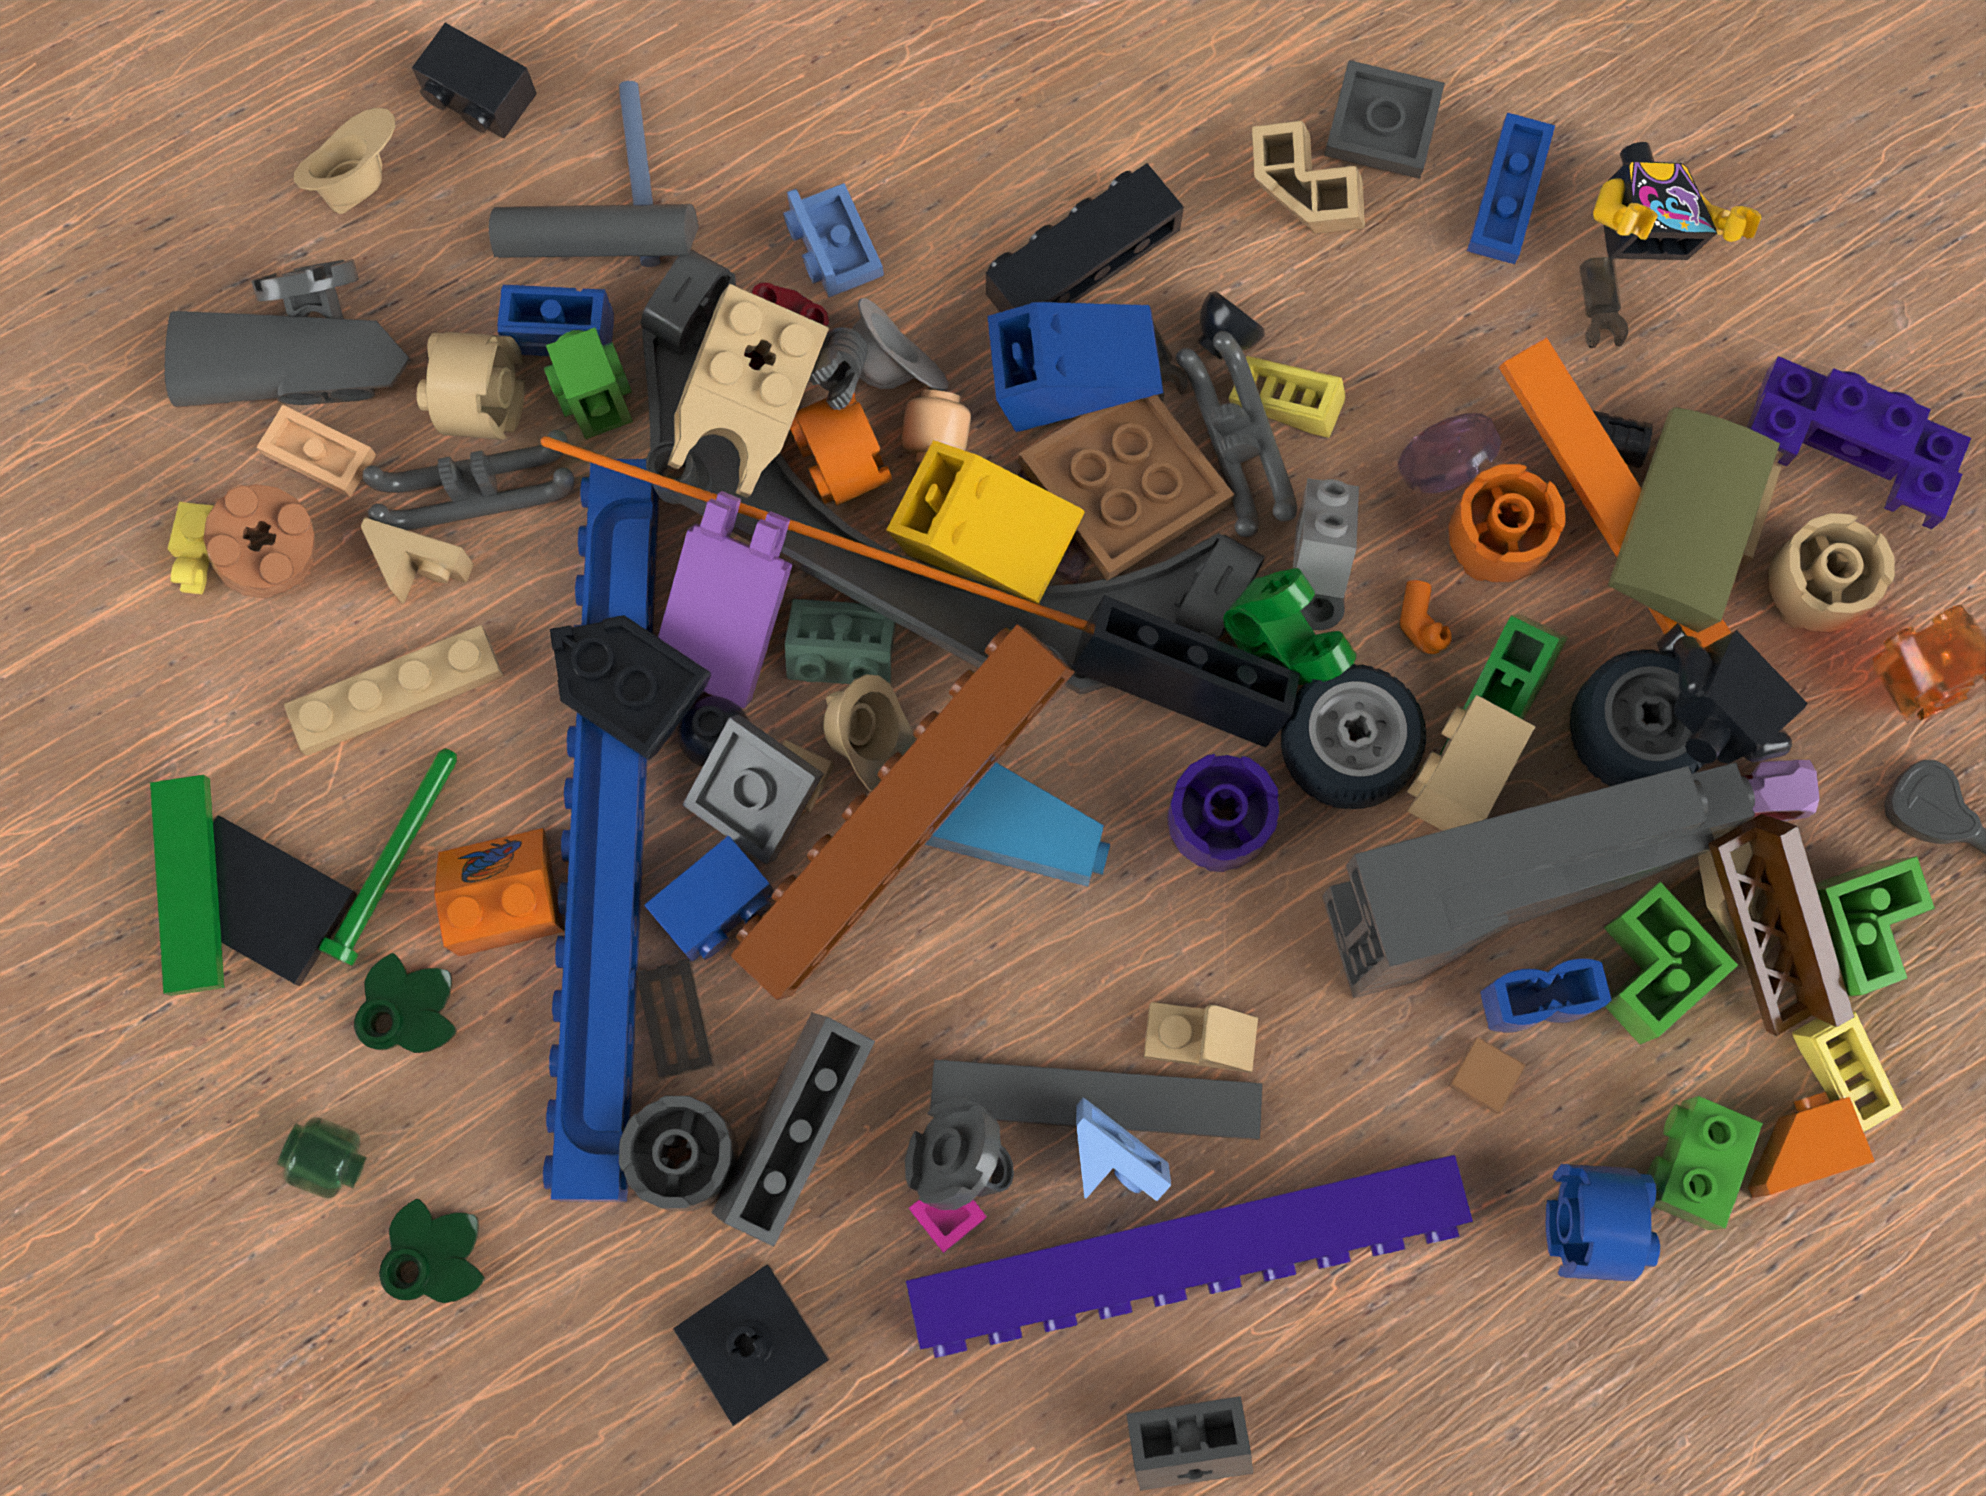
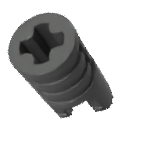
M845 327L835 328L826 334L809 378L813 385L818 384L829 391L826 402L834 410L844 409L851 401L868 354L865 339L857 331Z

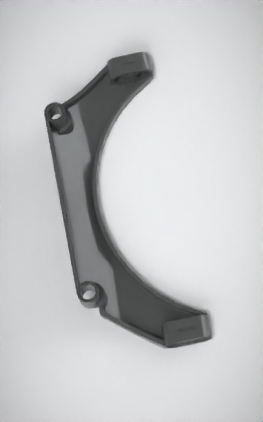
M691 249L689 255L677 257L649 299L641 318L650 420V452L646 459V470L662 475L666 469L671 467L667 464L674 447V414L719 298L729 284L736 286L734 273ZM708 435L700 438L696 445L689 450L683 465L680 466L685 468L684 473L679 478L674 479L717 495L721 491L740 498L741 503L767 512L772 511L799 523L905 558L880 546L858 532L819 501L791 470L781 453L762 470L754 490L748 498L736 494L740 480V457L734 444L723 436ZM653 484L657 495L664 502L682 504L696 513L704 515L707 502ZM737 513L732 532L751 542L759 520ZM787 530L778 558L793 564L794 567L978 668L989 657L985 653V649L990 641L1002 629L1008 628L1011 631L1018 624L1030 631L1072 669L1082 633L1080 629ZM1218 533L1164 562L1113 577L1108 581L1102 579L1087 583L1048 586L1039 604L1088 621L1102 597L1106 595L1219 640L1226 630L1223 623L1225 612L1255 579L1265 556L1225 534ZM963 578V579H966V580H969V581H972V582H975V583H978V584H981V585H984V586H987V587H990V588L999 590V591H1001V592H1004V593L1013 595V594H1011V593L1002 591V590H1000V589H997V588H994V587H992V586L986 585V584H984V583L975 581V580H973V579ZM1076 672L1064 684L1067 688L1078 694L1109 687V685ZM1062 688L1055 694V696L1050 701L1054 700L1057 697V695L1061 692Z

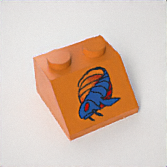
M543 828L438 852L434 896L443 946L454 954L464 956L564 932L562 916L558 908V896L546 833Z

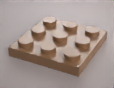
M1157 395L1083 414L1023 450L1018 456V464L1033 484L1084 510L1085 513L1073 537L1107 581L1231 504L1235 495Z

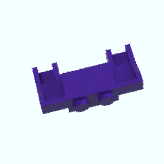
M1780 356L1775 359L1766 372L1759 389L1756 404L1746 427L1780 443L1778 451L1781 454L1777 463L1786 467L1798 455L1803 443L1889 481L1897 474L1884 509L1894 512L1903 504L1924 513L1926 517L1922 526L1931 530L1942 522L1947 515L1963 475L1958 471L1971 440L1966 435L1928 420L1931 409L1917 404L1912 397L1904 393L1889 392L1872 385L1863 376L1854 372H1842L1833 368L1827 376H1824Z

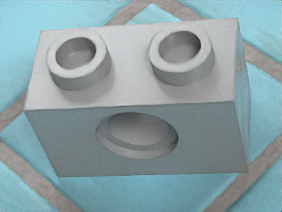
M1307 478L1296 525L1293 568H1299L1315 590V594L1344 598L1357 548L1359 486L1348 485L1335 479L1317 480Z

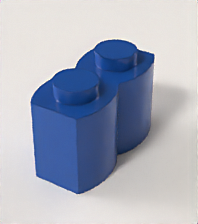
M1593 959L1569 960L1558 964L1547 972L1537 969L1515 970L1501 976L1480 991L1488 1028L1502 1033L1523 1031L1543 1020L1555 1023L1575 1021L1603 1008L1612 1001L1602 962Z

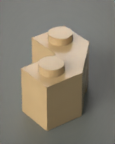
M1303 121L1252 127L1254 176L1264 191L1315 234L1365 228L1363 181L1356 166L1312 171L1310 133Z

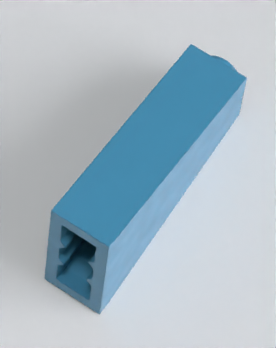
M998 763L993 765L925 843L928 846L1089 887L1092 872L1103 875L1110 848V843L1101 841L1104 825Z

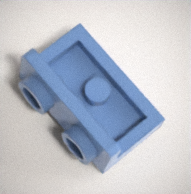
M844 183L802 200L797 189L787 192L790 210L783 212L785 223L793 241L803 240L808 253L803 254L802 258L808 275L813 284L819 281L822 282L828 297L884 276L880 259Z

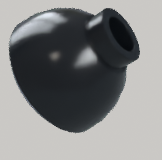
M1217 291L1208 293L1200 311V326L1203 333L1197 341L1200 345L1221 360L1223 357L1213 344L1215 334L1220 331H1227L1232 334L1242 351L1250 349L1259 343L1265 336V330L1260 324Z
M708 696L695 701L678 725V741L685 756L696 765L703 767L729 717L739 714L749 721L743 709L733 701L719 696Z

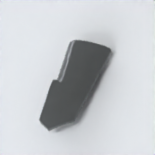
M173 311L169 316L166 334L165 384L168 397L174 407L225 404L229 402L275 398L282 403L290 405L361 401L374 397L375 388L393 387L411 362V359L377 321Z

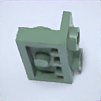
M793 599L785 639L787 678L807 682L851 684L854 679L869 674L881 676L891 683V657L896 622L861 603Z

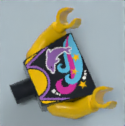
M1647 142L1633 143L1626 146L1620 152L1623 166L1603 184L1593 210L1594 219L1604 225L1609 259L1688 260L1716 234L1722 235L1729 242L1738 241L1742 236L1747 239L1754 238L1761 220V214L1749 207L1735 206L1729 211L1710 204L1698 190L1687 166L1682 163L1655 162L1650 145Z

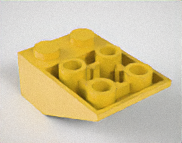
M933 440L886 531L908 556L1039 604L1085 512L1080 507L976 454Z

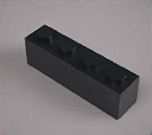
M1148 163L1133 173L1130 170L1125 171L1111 182L1108 190L1095 199L1088 197L1077 203L1064 220L1055 226L1049 224L1037 230L1031 236L1027 245L1013 254L1006 252L997 257L986 272V295L999 312L1034 302L1075 303L1179 232L1184 206Z
M1106 595L1102 597L1082 630L1072 670L1076 673L1265 748L1292 716L1300 673Z

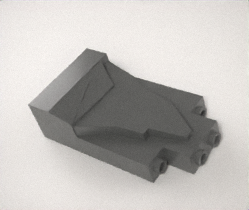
M1736 762L1691 774L1689 766L1354 854L1346 865L1351 881L1329 886L1322 895L1353 999L1414 983L1472 952L1474 947L1492 934L1622 889L1629 884L1710 851L1708 843L1755 816L1753 811L1755 796L1749 780L1745 776L1740 775Z

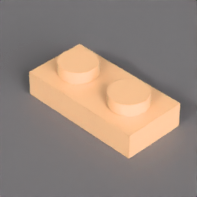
M285 405L281 406L256 447L262 455L350 498L363 478V470L371 465L376 456L371 447Z

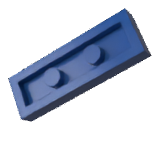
M1507 112L1468 244V252L1511 264L1516 263L1521 252L1555 125Z

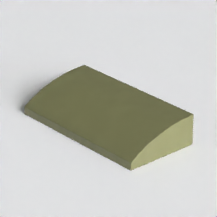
M1678 407L1669 410L1608 586L1697 633L1720 622L1780 443L1749 428L1709 414Z

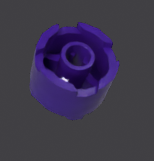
M1207 755L1189 765L1176 783L1167 814L1170 836L1180 853L1197 866L1214 872L1238 869L1257 858L1276 830L1279 815L1278 788L1267 770L1249 757L1241 756V758L1230 755ZM1212 805H1215L1220 810L1229 806L1233 810L1230 821L1225 818L1221 820L1213 815L1215 807Z

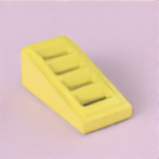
M1246 356L1255 384L1259 375L1266 378L1260 398L1268 418L1314 435L1326 438L1331 436L1345 401V390L1341 377ZM1278 383L1285 385L1280 398H1273ZM1234 385L1229 401L1230 403H1236V405L1242 408ZM1298 390L1304 392L1300 404L1293 403ZM1320 398L1321 402L1318 409L1314 408L1317 399Z
M1853 1012L1854 1018L1839 1027L1832 1026L1816 1018L1793 1031L1792 1035L1800 1052L1830 1100L1834 1101L1850 1097L1863 1132L1903 1110L1856 1012ZM1837 1035L1839 1036L1840 1039L1836 1040L1835 1042L1829 1045L1826 1044V1042L1830 1039L1836 1037ZM1849 1052L1852 1059L1837 1067L1834 1060ZM1861 1072L1865 1079L1847 1088L1845 1081ZM1873 1091L1877 1099L1857 1109L1854 1101Z

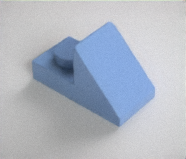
M1084 1097L1076 1105V1126L1084 1198L1086 1199L1114 1168L1116 1177L1125 1187L1138 1194L1143 1190L1154 1200L1158 1201L1171 1186L1169 1163Z

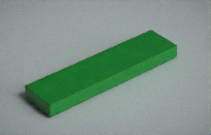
M203 774L150 782L163 994L174 996L225 988L210 778Z

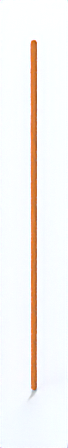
M548 436L541 438V445L678 493L708 502L710 499L716 500L717 498L715 493ZM741 502L738 513L758 520H765L766 515L769 513ZM790 519L787 530L1080 630H1083L1088 622Z

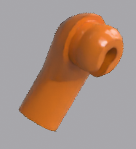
M1411 580L1406 583L1399 625L1419 651L1434 655L1450 645L1452 641L1451 630L1447 625L1442 627L1440 622H1435L1428 614L1432 586L1424 581Z

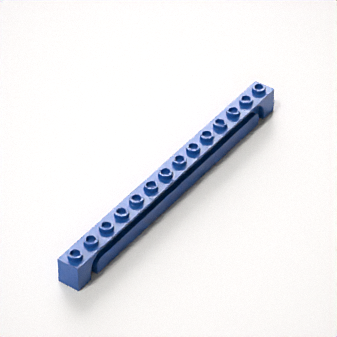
M615 459L646 470V459ZM590 462L589 477H582L580 487L582 507L588 508L587 525H580L578 530V551L581 557H585L584 575H577L575 581L577 606H582V624L574 625V627L603 622V619L625 615L653 634L659 496L652 483ZM577 713L576 726H569L567 731V753L569 758H574L573 777L566 778L564 784L565 808L572 810L571 829L563 830L561 838L562 860L569 862L568 882H561L558 892L559 913L566 915L565 936H558L555 946L557 968H563L562 990L554 991L552 1001L554 1022H560L559 1044H552L549 1056L551 1077H557L556 1099H550L547 1105L546 1126L548 1133H554L553 1155L545 1157L543 1184L545 1189H551V1199L560 1202H627L628 1183L624 1171L621 1170L619 1165L620 1138L631 1118L647 759Z

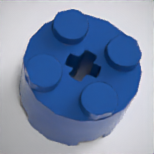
M1561 1164L1552 1177L1556 1182H1562L1558 1200H1547L1548 1252L1550 1256L1561 1257L1563 1263L1557 1272L1560 1277L1577 1279L1635 1281L1642 1274L1645 1266L1655 1267L1660 1255V1241L1657 1233L1651 1231V1208H1653L1656 1200V1184L1652 1176L1639 1174L1635 1168Z

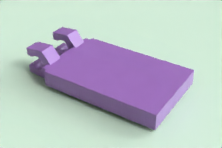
M721 491L718 493L716 500L710 499L707 502L701 525L696 523L687 530L658 638L711 672L712 675L703 692L727 698L744 709L752 701L793 565L778 558L784 544L790 519L770 511L766 515L765 520L761 519L757 522L750 545L730 538V535L735 525L741 499Z

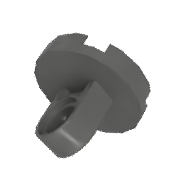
M354 259L295 268L294 271L283 273L281 277H277V274L273 273L255 278L251 282L257 301L283 299L288 316L308 317L311 311L321 313L325 318L344 319L335 287L356 282L359 280Z
M965 1096L949 1097L934 1105L927 1113L934 1118L927 1125L923 1134L914 1131L909 1141L905 1158L906 1182L909 1188L918 1192L919 1200L939 1210H956L970 1203L976 1196L984 1197L1007 1190L1012 1184L1014 1177L1013 1162L1006 1148L1001 1145L1000 1127L993 1112Z

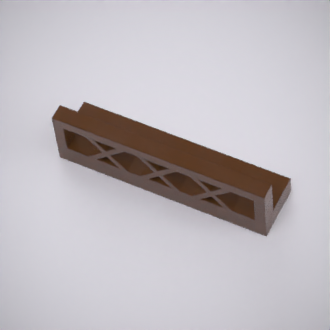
M1760 814L1708 843L1766 1031L1778 1036L1810 1016L1835 1027H1839L1854 1018L1798 826ZM1749 842L1753 854L1745 874L1742 875L1736 872L1730 852ZM1756 887L1764 889L1767 899L1759 922L1751 920L1748 911ZM1771 934L1779 938L1781 950L1773 969L1765 967L1762 957ZM1785 981L1792 983L1798 1002L1779 1012L1777 1000Z

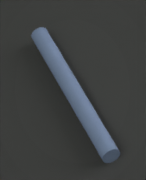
M624 81L619 84L633 205L653 204L639 87L635 81ZM640 256V263L644 267H655L660 264V256Z

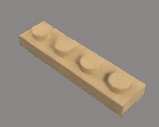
M479 625L285 703L284 707L300 751L308 756L504 676L487 632L482 625Z

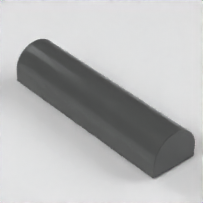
M692 204L494 207L489 218L490 244L494 257L683 256L689 255L699 228L696 211Z

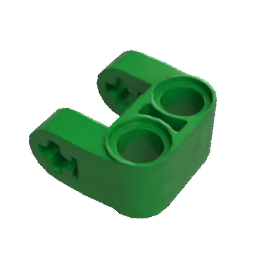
M1299 568L1283 570L1254 579L1223 616L1224 626L1240 650L1300 673L1298 685L1312 682L1311 679L1321 680L1322 682L1331 680L1345 672L1356 660V652L1341 631L1315 634L1300 612L1312 601L1315 596V590Z

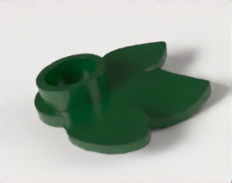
M394 953L385 956L370 969L364 981L366 1001L360 1006L354 1019L355 1033L365 1046L383 1051L399 1045L406 1050L419 1054L440 1048L454 1037L457 1029L447 1018L439 1013L444 1009L451 994L452 974L448 970L427 968L407 974L402 961ZM389 1014L392 1018L391 1028L385 1033H378L375 1027L377 1019L381 1015Z
M415 1199L405 1205L395 1215L389 1227L391 1250L383 1258L379 1270L380 1282L384 1290L398 1300H415L426 1295L440 1303L461 1300L478 1290L485 1281V1277L477 1267L466 1260L472 1253L478 1238V1217L467 1213H451L433 1220L429 1209L420 1199ZM409 1261L416 1263L419 1271L417 1278L411 1283L405 1282L401 1276L402 1267Z

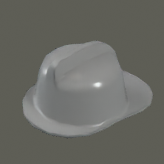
M861 298L858 302L861 317L851 328L865 339L868 347V354L860 378L867 384L880 389H893L917 378L931 388L940 391L947 390L949 383L936 363L902 334L881 308L867 298Z

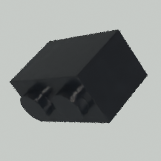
M446 22L412 67L421 87L420 93L431 105L440 110H445L448 107L459 113L463 120L475 130L482 133L489 130L504 139L537 94L527 67Z

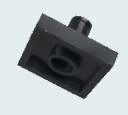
M770 1264L765 1265L673 1328L733 1426L830 1360Z

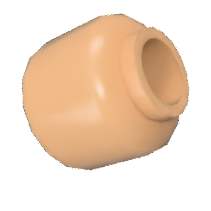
M921 390L920 397L913 398L907 403L901 433V445L907 451L916 454V464H921L933 440L966 451L971 412L963 404H960L961 397L959 395L939 390Z

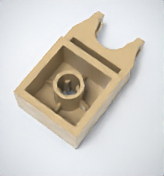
M729 284L719 298L674 414V447L667 465L679 470L689 450L696 445L700 438L708 435L723 436L734 444L740 457V480L736 494L745 498L751 496L762 470L782 450L829 327ZM754 350L763 356L762 359L765 360L766 364L758 371L749 367L751 358L745 357L744 353H751Z

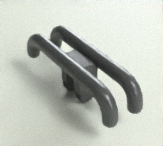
M1220 331L1215 334L1213 344L1225 360L1242 408L1236 405V403H1227L1220 406L1210 376L1195 351L1190 348H1182L1176 355V361L1184 370L1192 385L1225 482L1235 494L1232 500L1238 517L1235 523V531L1241 537L1247 538L1253 537L1258 532L1259 517L1241 466L1242 462L1258 455L1260 456L1276 504L1273 507V515L1276 519L1283 522L1294 519L1297 513V502L1246 357L1233 335L1227 331Z
M552 430L547 435L548 437L568 443L566 434L561 430ZM542 445L492 455H485L484 451L481 450L471 452L470 459L456 462L450 457L438 459V465L404 472H385L375 465H370L363 470L362 474L363 480L368 486L385 493H402L440 485L444 486L447 494L452 499L450 502L408 510H391L385 505L377 503L369 508V519L404 530L425 528L551 503L567 496L573 490L575 477L569 469L561 467L554 472L553 480L549 482L498 492L495 475L546 465L564 455V453Z

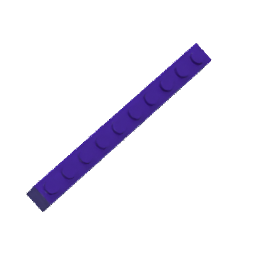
M1451 1155L907 1280L906 1284L920 1350L932 1347L934 1358L968 1351L965 1339L988 1334L990 1345L1023 1338L1021 1326L1043 1321L1046 1333L1078 1325L1076 1314L1098 1309L1100 1320L1132 1313L1130 1301L1152 1296L1154 1306L1158 1307L1188 1300L1185 1288L1207 1284L1209 1294L1242 1287L1241 1275L1262 1271L1264 1282L1296 1275L1294 1263L1316 1258L1318 1269L1351 1262L1349 1250L1370 1246L1372 1256L1374 1257L1406 1249L1403 1238L1424 1233L1427 1244L1460 1237L1457 1225L1470 1223L1473 1220L1456 1157Z

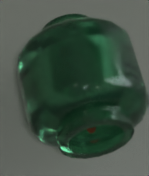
M314 1117L307 1121L304 1126L297 1123L294 1125L280 1153L277 1165L284 1168L283 1177L290 1186L324 1199H331L338 1195L343 1185L354 1189L365 1166L367 1157L358 1154L361 1140L357 1132L323 1118Z

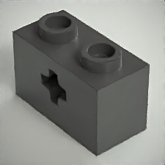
M1241 1396L1126 1414L1134 1469L1140 1491L1254 1474Z

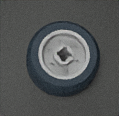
M1352 664L1345 672L1331 680L1322 682L1321 680L1311 679L1312 682L1305 683L1296 694L1292 716L1281 730L1283 759L1294 781L1301 786L1303 791L1316 798L1317 801L1341 809L1373 807L1396 795L1417 770L1426 746L1425 719H1423V712L1409 688H1406L1405 684L1395 676H1390L1388 672L1379 668L1374 669L1372 666H1356V664ZM1350 732L1357 735L1356 742L1349 740Z

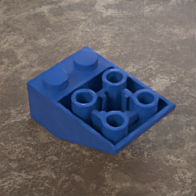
M1034 302L987 316L996 400L1016 433L1163 393L1152 311L1149 305Z

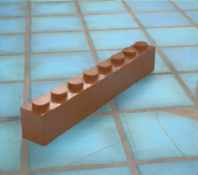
M1018 624L1011 631L1008 628H1004L990 641L985 649V653L989 657L974 673L969 669L957 679L949 690V695L953 697L952 700L939 714L936 711H932L918 724L913 732V736L917 740L904 755L897 752L886 761L877 774L881 779L880 783L868 796L865 793H861L847 806L842 814V818L846 822L832 837L830 834H826L814 844L806 856L810 861L809 865L798 877L792 874L776 888L771 896L776 903L763 918L760 915L754 916L739 931L736 939L740 944L730 956L776 1000L788 998L795 994L1075 673L1074 670L1026 628Z

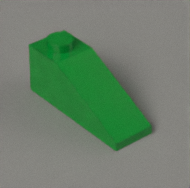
M1522 614L1511 615L1463 709H1466L1474 697L1478 695L1509 713L1524 719L1550 674L1568 637ZM1449 738L1447 739V741H1446V743H1445L1444 747L1442 748V750H1441V752H1440L1439 755L1442 754V752H1443V750H1444L1446 744H1447L1448 741H1449Z

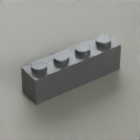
M811 1012L736 1162V1167L728 1185L720 1194L711 1212L723 1223L773 1247L775 1246L875 1043L874 1040L827 1016Z

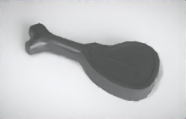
M1922 760L1909 766L1897 777L1888 791L1884 803L1885 814L1894 826L1904 833L1925 842L1934 844L1970 843L1986 855V828L1982 826L1979 816L1964 803L1959 781L1950 768L1936 760Z

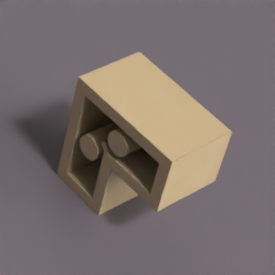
M1478 695L1474 697L1466 709L1456 706L1441 732L1442 735L1449 738L1442 754L1438 755L1433 751L1430 753L1425 764L1420 766L1407 790L1408 793L1415 796L1407 812L1442 831L1487 819L1535 726Z

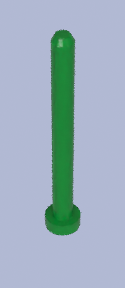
M444 748L437 753L334 939L331 940L325 937L318 948L319 951L353 967L359 956L358 953L353 951V948L457 763V754Z

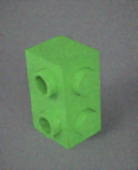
M594 327L586 331L573 330L560 336L556 342L546 345L553 363L544 367L551 389L558 399L564 416L567 417L574 414L585 439L633 422L623 395L632 393L613 342L602 345Z
M1700 1096L1682 1101L1681 1106L1678 1104L1674 1105L1664 1125L1663 1134L1668 1136L1669 1139L1663 1156H1656L1647 1172L1648 1175L1652 1176L1656 1184V1200L1653 1207L1706 1230L1726 1229L1763 1123Z

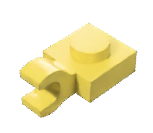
M179 502L168 550L174 557H178L172 567L171 581L173 583H181V592L201 595L204 592L210 560L203 537L206 518L214 507L213 505Z

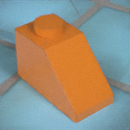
M1822 1092L1793 1101L1797 1112L1778 1118L1749 1183L1748 1189L1752 1198L1772 1195L1875 1162L1850 1097L1830 1101L1827 1093Z

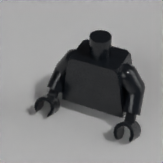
M1678 623L1657 642L1659 650L1672 653L1679 660L1678 688L1681 692L1674 705L1675 716L1692 732L1685 745L1687 753L1694 760L1705 764L1713 763L1716 759L1722 763L1729 764L1742 757L1750 762H1758L1785 756L1792 747V740L1783 728L1808 703L1737 630L1703 647L1700 640L1687 636L1682 630V626Z

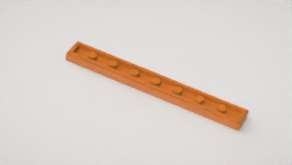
M1546 337L1503 362L1498 368L1615 556L1618 557L1641 492V487ZM1648 607L1664 634L1678 623ZM1723 618L1720 622L1698 633L1678 623L1682 626V630L1687 636L1700 640L1703 647L1731 633Z

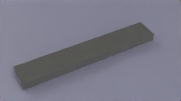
M934 1059L930 1109L949 1097L965 1096L991 1110L997 1121L1077 1127L1076 1105L1084 1097L1126 1131L1249 1140L1260 1139L1262 1083Z

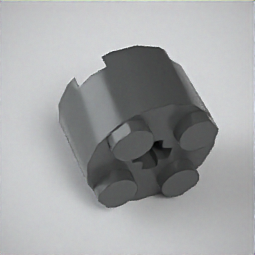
M664 1096L659 1098L658 1101L648 1104L637 1115L634 1114L629 1119L620 1138L619 1165L621 1170L624 1171L628 1185L641 1200L669 1211H695L704 1206H709L718 1200L720 1194L727 1187L738 1160V1143L731 1125L710 1105L690 1096ZM682 1140H688L686 1148L692 1150L690 1160L682 1161L678 1169H673L675 1161L668 1158L669 1149L679 1148Z

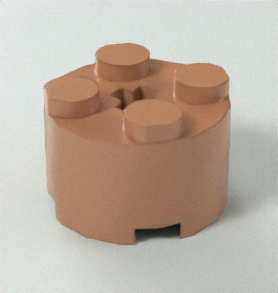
M254 484L249 486L240 485L233 488L216 502L206 518L203 539L211 566L226 586L244 596L266 599L273 597V595L284 593L293 586L302 583L313 566L315 535L309 514L295 497L277 487ZM260 533H267L269 540L274 542L273 546L263 545L260 552L252 550L251 541L248 539L251 536L257 537Z

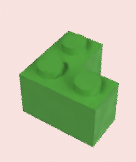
M1917 856L1877 861L1815 883L1848 996L1864 995L1907 979L1890 925L1935 909Z
M1661 882L1642 893L1604 927L1610 936L1641 968L1611 995L1612 1001L1605 1006L1640 1045L1663 1034L1738 966Z

